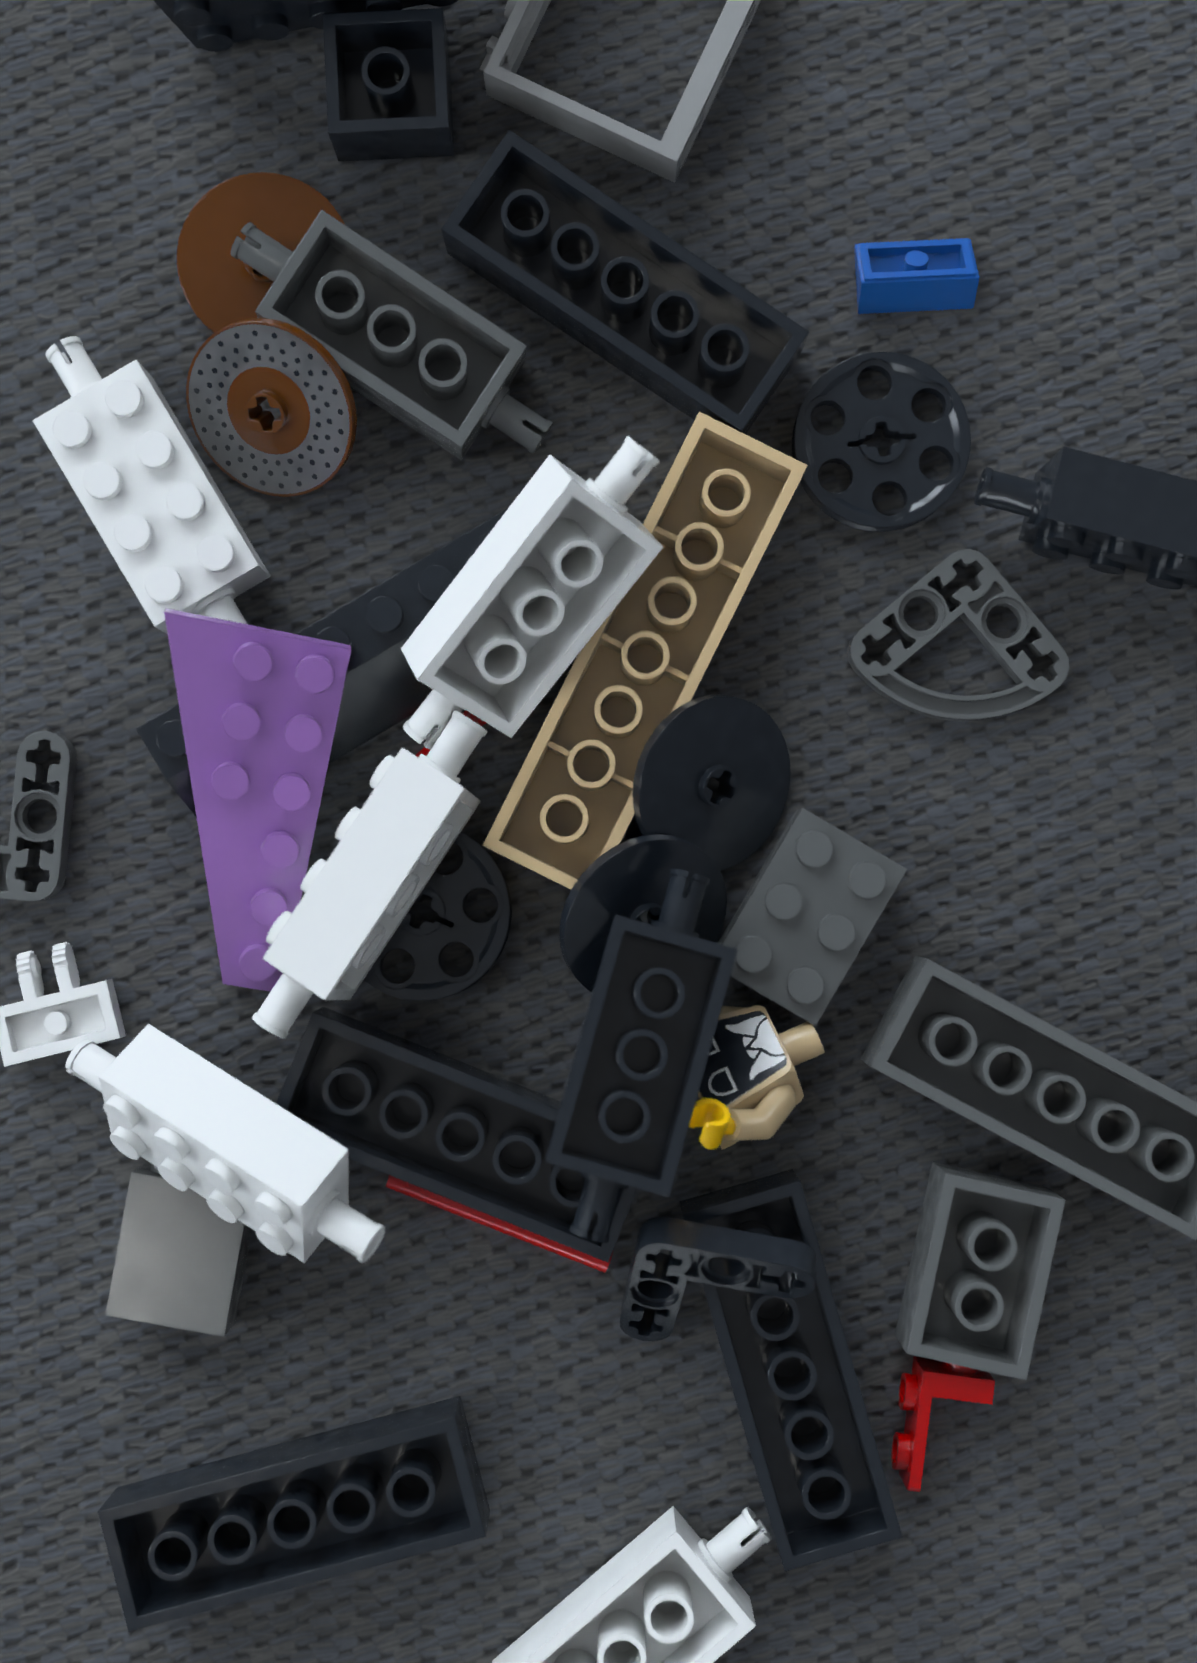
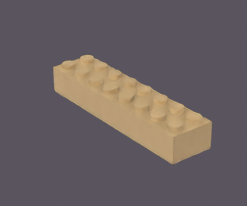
M701 412L698 413L643 523L644 527L656 538L663 548L577 655L483 844L484 847L572 890L582 873L597 858L620 844L635 814L633 808V782L641 752L656 727L671 712L691 701L808 465Z

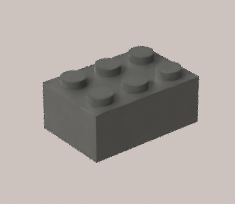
M806 809L795 810L717 943L738 949L731 977L816 1026L907 869Z
M932 1162L895 1331V1337L906 1354L1027 1381L1065 1199L1048 1187Z

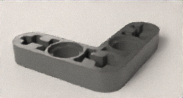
M37 731L27 736L19 746L16 758L8 846L0 845V899L20 901L48 900L56 896L64 886L67 872L77 756L73 744L63 735L49 731ZM51 741V750L60 753L61 760L59 764L49 766L47 783H60L59 793L41 789L29 791L30 780L43 783L44 768L43 765L34 763L35 751H44L46 743ZM45 799L54 805L57 811V820L51 830L46 833H38L28 823V812L35 802ZM24 840L37 843L54 842L53 852L40 850V868L49 870L50 877L48 882L38 883L36 892L33 891L32 881L23 879L22 873L24 868L33 867L36 859V849H24Z

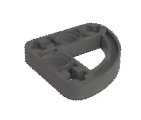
M972 549L958 550L949 555L861 628L850 640L847 649L848 662L853 671L879 695L913 713L947 721L986 720L1023 709L1043 699L1060 687L1067 678L1070 669L1069 658L1063 647L990 560L979 551ZM957 563L962 569L972 565L978 572L973 578V583L977 589L973 591L970 587L964 586L950 596L947 600L956 605V609L950 612L943 596L935 589L929 587L928 583L935 580L938 589L941 590L957 575L952 567L953 564ZM912 599H922L932 605L935 611V620L930 629L918 631L907 625L903 612L905 605ZM1003 606L1009 608L1015 614L1017 628L1012 637L1002 639L994 636L989 631L986 619L992 608ZM890 617L897 633L910 641L912 645L908 649H904L903 643L899 639L884 652L883 655L888 662L885 666H882L877 661L867 665L860 657L866 651L862 640L866 637L873 643L881 640L892 630L883 624V621ZM960 617L1017 685L1003 691L985 695H951L919 686L902 677L894 670L955 619ZM1029 631L1036 640L1025 646L1035 657L1040 658L1047 654L1053 661L1047 669L1052 676L1049 681L1043 676L1034 680L1029 677L1027 671L1033 664L1023 650L1017 652L1013 658L1006 651V649L1021 642Z

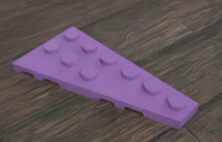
M165 608L164 614L222 982L226 985L271 992L283 973L263 959L271 944L266 942V937L280 915L287 910L293 913L301 901L303 892L301 884L306 876L351 654V646Z

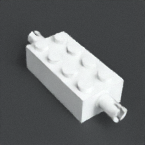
M70 336L60 340L72 363L64 352L61 353L54 343L46 351L45 355L54 366L71 397L32 421L154 627L167 633L165 608L247 624L234 599L269 578L270 574L153 377L137 360H134L102 379L79 337Z
M627 436L624 440L625 443L595 481L591 478L585 481L552 455H549L402 646L401 650L416 679L433 689L412 717L403 724L405 732L417 743L421 744L425 739L424 746L427 749H432L453 717L452 714L455 710L460 713L462 710H466L512 738L661 551L663 546L639 520L627 512L628 508L624 505L652 468L656 467L660 462L643 446L638 445L634 439Z
M454 711L453 717L427 756L420 754L417 757L402 747L395 758L388 755L383 759L372 775L369 785L374 790L362 809L358 807L352 808L340 823L335 833V838L340 840L328 860L319 859L306 874L301 884V890L305 892V895L293 913L288 910L285 911L271 927L266 937V942L271 944L263 959L279 969L283 974L258 1012H255L252 1017L265 1030L280 1038H286L289 1029L313 993L323 1000H350L480 804L481 801L459 784L461 779L457 775L481 738L486 735L487 730L462 713Z
M150 1024L137 1035L117 1058L97 1046L91 1039L81 1041L71 1051L65 1064L66 1071L102 1093L104 1099L103 1108L107 1114L111 1132L110 1140L114 1146L125 1156L133 1160H137L141 1156L158 1167L160 1175L174 1188L180 1191H186L190 1188L204 1197L211 1210L223 1220L229 1223H235L239 1220L256 1231V1236L260 1242L272 1252L281 1256L286 1255L288 1252L305 1263L326 1237L364 1263L378 1248L384 1237L385 1227L373 1222L349 1206L348 1149Z
M672 1506L499 1654L492 1663H714L756 1627L750 1596L734 1579L732 1571L762 1545L772 1540L771 1535L760 1519L754 1520L756 1514L749 1507H746L737 1518L710 1541H707L704 1538L701 1539L675 1507Z

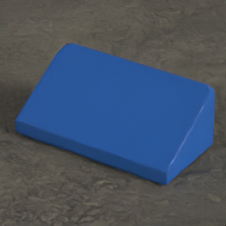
M971 238L858 243L854 245L858 314L973 309L979 274Z

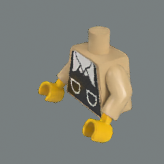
M755 1005L748 1008L722 1006L698 1092L700 1100L695 1103L689 1124L690 1128L703 1127L699 1138L703 1147L713 1150L720 1145L723 1150L738 1141L766 1140L773 1137L795 1105L800 1103L804 1097L794 1066L825 1053L813 1024L807 1021L778 1034L764 1006Z

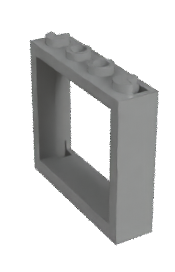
M508 0L504 13L507 23L499 38L492 36L486 44L487 54L480 67V71L484 74L486 95L674 183L761 0H727L661 141L517 75V70L551 0Z

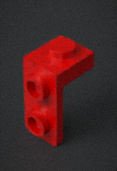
M913 1356L911 1374L903 1373L899 1385L900 1410H907L904 1433L895 1432L891 1450L893 1470H899V1475L907 1491L920 1492L932 1397L992 1405L995 1379L989 1372Z

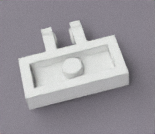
M63 942L52 946V962L60 992L44 995L41 965L34 951H27L16 955L18 979L24 1001L0 1006V1051L4 1067L73 1050L77 1044L85 1039H91L98 1044L126 1036L113 979L80 987V977L70 943Z

